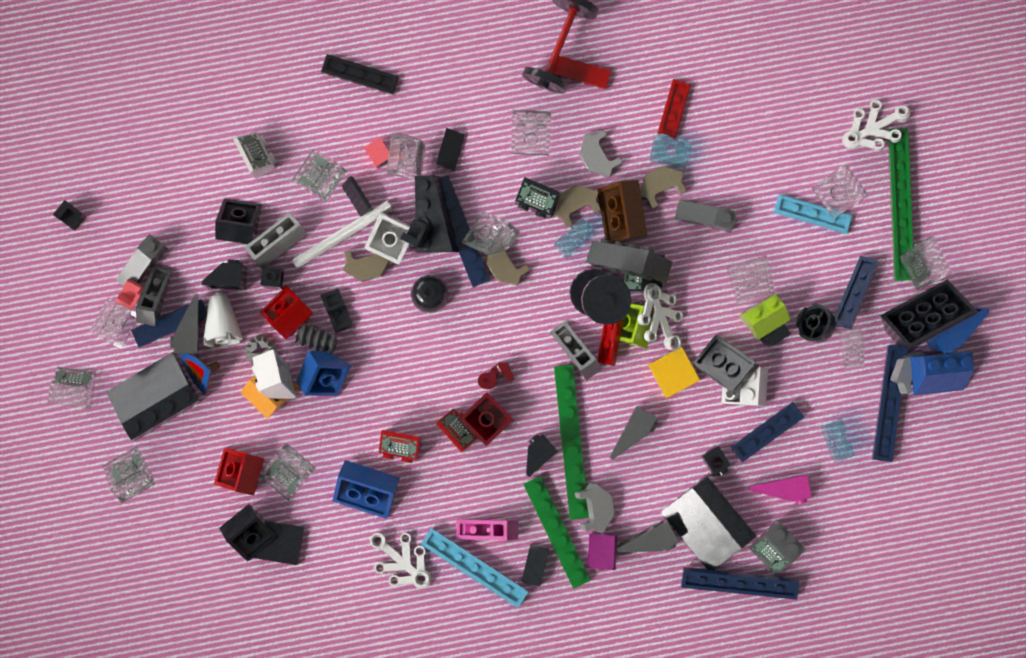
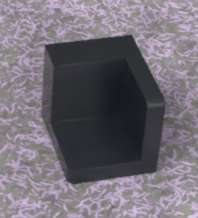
M66 200L53 213V216L74 231L87 217Z
M414 219L408 232H403L400 239L416 248H422L432 227Z

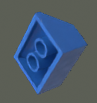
M972 351L910 357L914 396L964 390L974 372Z
M345 460L337 478L332 502L387 519L400 477Z

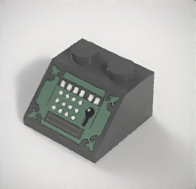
M775 521L748 547L774 575H777L792 564L806 550L779 521Z

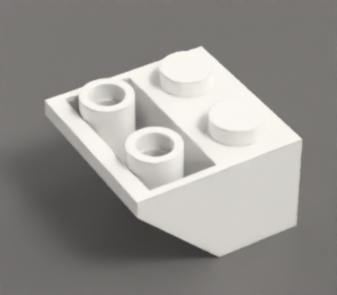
M758 367L736 395L722 386L721 403L766 407L768 368Z

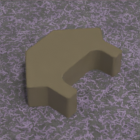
M661 166L646 174L640 190L641 198L647 200L650 208L653 210L658 206L655 196L665 190L674 187L679 195L684 194L686 189L681 181L683 172Z
M576 185L560 193L553 216L561 218L565 227L569 228L572 226L569 218L570 214L586 206L591 207L594 214L599 213L600 207L596 201L598 191Z
M509 238L498 245L509 248L513 245V242ZM501 249L502 251L488 255L487 266L496 281L518 286L520 277L530 271L527 265L520 269L515 268L505 252L506 249Z
M347 250L344 251L347 263L343 271L361 282L381 278L390 260L377 254L353 259L352 252Z

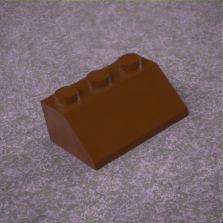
M638 180L619 181L597 189L605 240L614 244L615 242L623 243L648 237Z

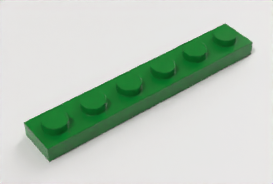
M541 476L524 483L523 485L573 589L591 581Z

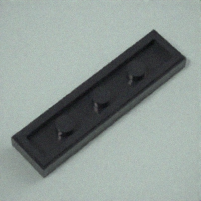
M326 54L321 70L323 74L390 95H394L399 76Z

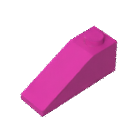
M807 475L748 486L750 491L787 501H796V504L807 503V499L812 498Z
M458 519L456 520V539L518 540V520Z

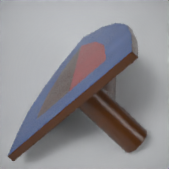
M180 354L183 365L191 380L206 395L211 372L220 368L218 362L207 366L199 356Z

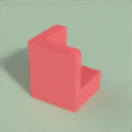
M380 137L364 147L377 169L381 168L380 165L392 157Z
M128 278L115 301L133 310L139 301L144 286Z

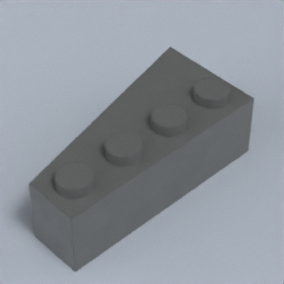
M601 239L600 242L592 241L586 263L597 268L621 272L630 276L636 275L647 280H652L653 278L664 284L667 282L673 263L655 254L652 248L643 246V249H640L639 246L629 244L626 247L623 243L615 242L612 244V242Z

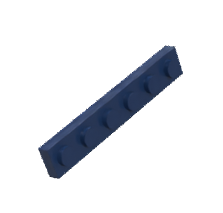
M449 175L441 177L447 209L450 212L452 228L456 235V244L459 247V254L472 287L490 282L491 280L479 250L466 245H471V242L475 240Z
M887 346L872 460L893 461L901 393L897 383L890 379L897 359L907 355L908 349L904 347Z
M683 567L681 588L797 600L800 585L799 579L689 567Z

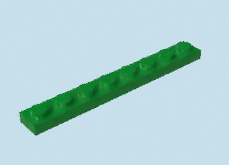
M897 129L901 132V140L894 143L888 139L894 281H913L904 265L905 260L901 259L903 256L906 258L905 254L911 249L913 251L908 129ZM893 134L892 137L898 138L899 135ZM907 262L906 265H908L907 267H909L908 269H910L909 271H911L910 273L915 280L914 272H912L913 270H911L912 268H910L911 266Z
M573 365L555 366L554 375L569 519L589 518L586 498L578 499L575 497V492L585 490L586 485Z

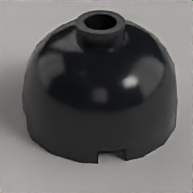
M422 276L414 282L411 288L413 304L424 313H435L444 308L448 301L449 292L447 285L437 276Z
M814 303L811 304L812 306L801 310L797 317L796 327H798L799 335L809 342L821 343L833 335L836 322L833 313L828 308Z

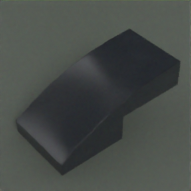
M337 288L322 294L321 298L334 331L338 333L353 327L339 289Z

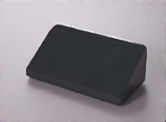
M446 128L436 166L455 171L465 134Z
M350 176L342 184V188L361 217L373 210L353 176Z
M530 544L521 582L540 587L549 548Z

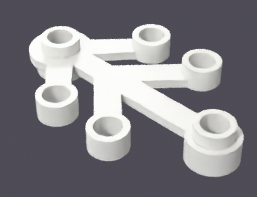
M873 100L870 103L871 111L866 128L859 131L860 123L865 118V112L862 109H856L853 113L854 121L851 131L843 135V145L848 149H856L859 146H863L880 152L884 149V141L880 138L889 139L894 143L901 140V132L894 129L890 132L881 129L895 121L901 123L908 121L910 118L909 108L903 105L898 106L895 109V113L876 122L878 112L882 109V104L879 100ZM875 104L879 105L878 108H873L872 106ZM902 110H903V111H905L906 113H905V114H900L899 111H902ZM860 113L862 117H857L856 114ZM897 134L899 137L893 138L892 135ZM869 135L880 137L874 141L864 139ZM854 137L855 140L850 141L849 138ZM876 143H881L882 146H881V147H876L875 144H876Z
M649 283L644 289L646 303L643 313L638 316V323L640 325H648L650 323V313L653 306L654 314L650 330H647L644 334L645 340L649 342L656 341L660 323L665 336L664 346L668 350L676 351L681 346V338L672 334L666 317H669L674 322H680L683 318V313L679 310L662 307L659 300L664 301L666 305L673 306L677 300L676 296L663 293L657 284Z
M375 533L371 536V546L377 549L381 548L397 562L387 564L383 562L376 563L374 565L376 573L382 574L385 571L406 570L412 575L399 577L398 575L390 576L388 582L391 586L396 587L399 584L411 583L420 589L429 586L431 575L425 570L424 563L426 549L421 545L414 549V554L417 556L416 569L411 565V535L409 533H403L399 538L402 543V556L386 543V538L382 533ZM403 535H407L409 537L408 542L402 541ZM376 537H380L382 539L381 544L375 543ZM417 548L423 549L422 555L416 553ZM378 564L383 565V571L380 572L376 569ZM420 575L425 576L424 582H419L418 577ZM392 577H396L398 579L397 584L391 583Z

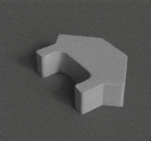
M604 130L595 135L585 133L579 154L580 159L589 173L610 178L612 170L622 164L621 159L617 158L613 161L607 159L599 144V141L606 138L607 134Z
M912 352L897 359L890 380L897 383L901 394L913 392L911 388L912 371L910 357L925 356L924 354Z
M589 483L585 490L575 492L576 498H586L589 512V520L580 523V529L585 531L594 529L597 532L603 533L615 515L612 495L597 484Z

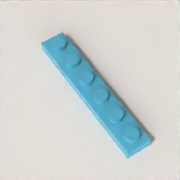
M433 528L430 529L421 543L422 546L517 608L528 593L526 589Z

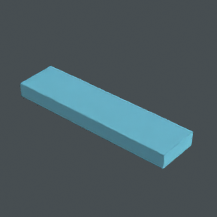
M781 194L778 195L773 212L843 234H848L853 216Z

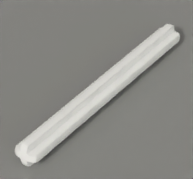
M386 201L293 258V264L296 268H300L376 221L380 211L386 214L392 211L391 204Z

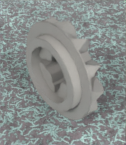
M255 336L249 340L245 347V355L249 362L254 364L252 358L260 355L253 353L258 350V343L262 348H268L263 353L273 349L276 351L275 344L270 338Z

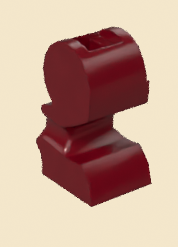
M498 362L496 366L491 368V373L485 372L479 375L478 385L486 390L496 387L497 376L500 373L504 374L507 380L511 381L515 380L507 362Z

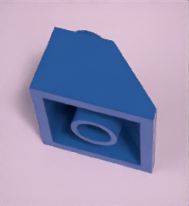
M308 351L296 382L305 396H338L351 365L326 351Z

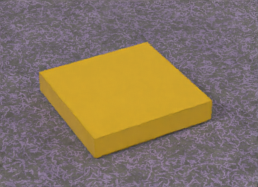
M682 347L648 365L666 399L700 381Z

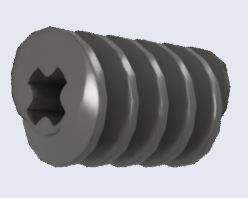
M306 321L300 327L295 343L300 340L301 346L307 343V348L310 349L314 345L315 351L322 347V351L327 352L329 350V353L332 355L338 342L336 332L329 336V330H326L323 334L322 327L315 331V325L312 324L310 328H307Z

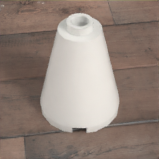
M215 293L209 298L203 339L204 345L208 347H214V344H220V348L237 345L240 343V340H243L229 297L224 295V293Z

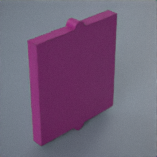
M606 533L589 534L587 568H597L599 571L616 569L617 536L606 535Z

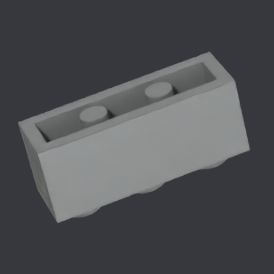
M289 212L244 248L262 269L263 266L266 267L307 234Z

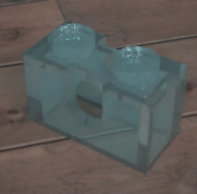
M665 134L655 135L648 161L686 169L692 144L683 138H677V141L670 140V136ZM673 146L676 149V153L668 154L666 147Z
M582 217L572 226L569 232L562 235L554 243V247L567 260L595 234V230Z
M843 419L821 425L833 462L855 456L852 445L848 443L845 436L847 431Z

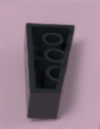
M435 175L415 176V219L432 227L422 248H416V253L460 252L456 244V235L452 228L450 212L447 209L441 177Z

